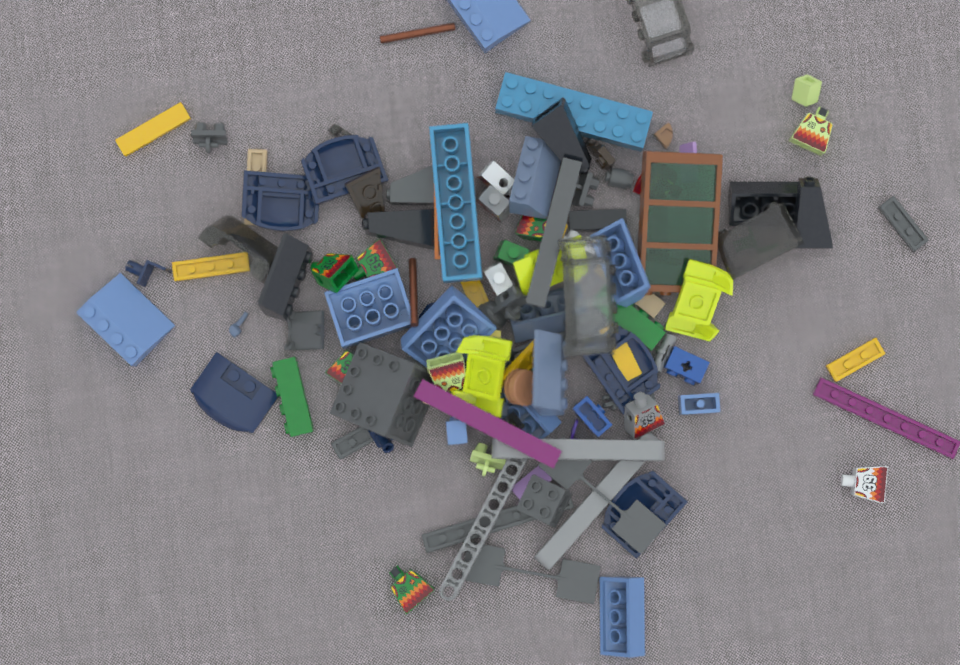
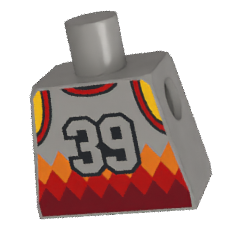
M491 184L486 185L476 197V202L499 222L502 223L510 214L509 200Z
M643 392L636 393L634 401L626 404L624 407V429L634 440L665 425V420L658 404L649 394Z

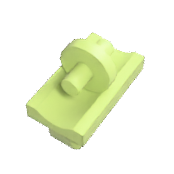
M479 442L475 450L472 451L470 461L477 463V469L483 470L481 476L485 477L486 472L494 473L495 469L502 470L506 459H492V455L486 453L488 446Z

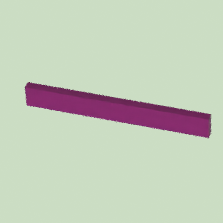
M822 377L819 379L812 394L950 459H954L960 446L959 440Z
M423 379L414 395L415 398L551 468H554L562 453L558 448Z

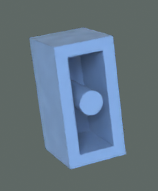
M719 393L679 395V415L719 413Z
M449 417L450 421H446L448 445L468 443L466 423L454 417Z

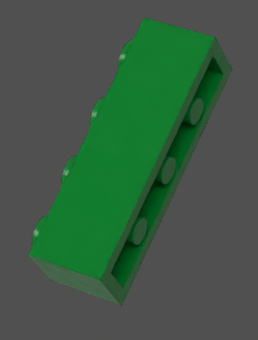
M606 285L590 304L595 309L600 308L601 314L611 322H617L621 326L620 328L635 334L649 351L653 350L666 333L663 331L664 327L659 322L655 321L653 323L648 319L649 315L645 311L635 309L633 307L634 303L628 307L616 304L610 287Z
M294 356L272 362L273 367H270L272 377L277 380L278 385L275 386L277 397L281 396L282 404L279 407L282 416L285 415L287 423H284L286 434H290V437H296L315 432L297 357Z

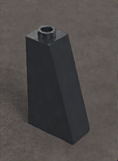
M563 97L533 119L531 126L561 161H563L564 157L582 162L579 174H584L589 170L592 158L570 108Z
M811 176L798 178L791 238L794 248L833 249L818 178Z
M434 209L373 212L365 214L364 218H362V229L365 230L366 235L430 250L434 249Z

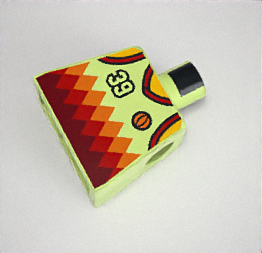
M818 107L815 115L808 113L790 137L789 142L822 156L826 152L833 126L831 122L825 120L829 111Z
M455 352L427 360L428 372L437 387L451 393V390L463 388L465 379L463 353Z

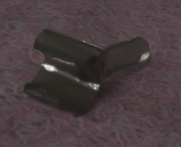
M334 124L329 129V132L335 137L339 133L343 136L352 135L343 130L338 124Z

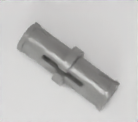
M668 333L665 334L660 348L656 350L657 355L654 361L659 373H662L663 367L677 340L675 336Z

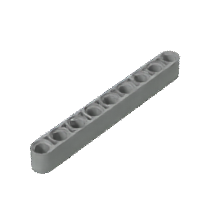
M651 432L637 439L660 441ZM618 461L595 488L609 500H612L645 461ZM592 490L537 552L534 558L547 570L551 569L606 507L608 502Z
M495 438L492 439V459L535 460ZM540 439L562 451L558 460L665 461V441Z
M507 459L440 587V595L444 600L453 601L458 596L528 459ZM508 467H516L517 473L514 476L508 475L506 472ZM499 484H507L509 487L507 492H499L497 489ZM492 500H496L500 505L498 509L491 510L489 503ZM484 517L489 518L491 521L490 525L485 528L480 526V520ZM473 535H480L482 540L480 544L474 545L471 543V537ZM470 552L472 560L470 562L462 561L463 553ZM456 569L463 571V577L459 580L453 578V572ZM449 586L453 587V596L445 597L444 589Z

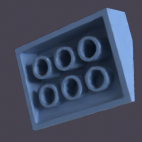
M446 0L484 53L531 21L516 0Z
M398 268L344 285L338 293L330 290L324 292L343 349L356 346L359 342L365 343L412 327L410 324V304Z
M121 273L94 294L76 312L119 355L134 367L176 326Z
M451 285L418 320V326L411 327L401 337V347L403 351L427 368L428 359L455 353L465 337L471 335L490 336L497 327L467 296ZM463 353L464 362L468 358V354Z

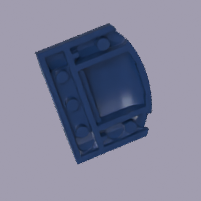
M346 135L333 138L313 148L307 157L301 160L316 204L333 201L336 198L349 195L345 183L376 167H380L381 184L388 181L373 137H368L369 139L358 137V135Z
M244 170L242 218H246L256 226L276 231L300 230L318 222L319 204H316L306 175Z
M615 325L579 352L587 366L590 367L610 396L612 402L624 415L625 405L634 401L636 393L643 392L651 395L660 388L657 375L659 372L645 344L631 331ZM627 342L642 372L641 375L629 381L626 380L611 355L614 350Z
M218 352L215 353L190 389L197 404L213 420L229 429L249 431V433L255 432L278 398L276 392Z
M649 471V473L635 477L624 485L612 499V502L624 511L628 510L638 500L663 521L666 526L688 503L683 496L654 471ZM609 504L605 512L602 529L637 559L640 553L612 530L621 518V514Z

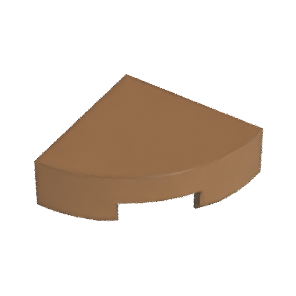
M669 122L654 134L655 138L665 149L669 147L673 137L672 127Z

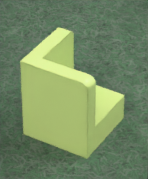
M808 74L796 78L792 100L805 107L817 103L822 81Z

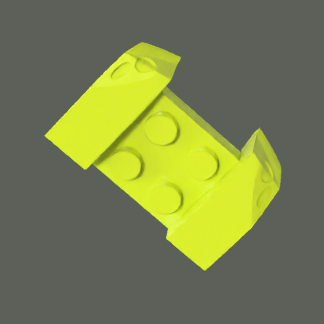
M581 235L561 242L550 287L567 279L569 284H576L581 280L582 276L588 273V257ZM539 249L525 254L523 259L513 262L523 295H528Z
M689 259L683 274L684 282L674 310L670 312L664 329L711 341L719 332L714 324L711 323L722 291L733 296V279L728 272L716 266Z
M480 335L465 337L456 351L468 354L463 390H451V394L495 417L501 418L504 399L500 398L505 361L510 360L512 341Z

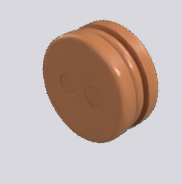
M515 369L507 375L504 382V393L510 403L522 406L533 404V371Z

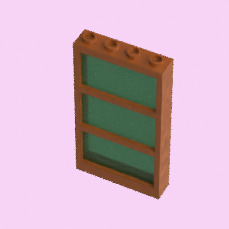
M643 151L637 253L651 286L645 295H652L653 292H660V295H671V292L680 293L684 282L683 274L689 259L713 266L717 265L723 154Z

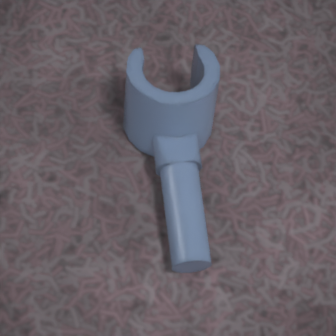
M244 312L240 319L230 326L229 333L234 338L242 332L239 326L249 315L247 312Z

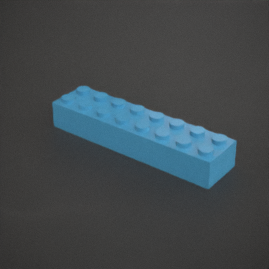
M505 72L495 113L532 123L537 115L564 97L581 136L642 152L653 111Z
M469 124L431 126L429 129L443 282L455 283L483 280Z

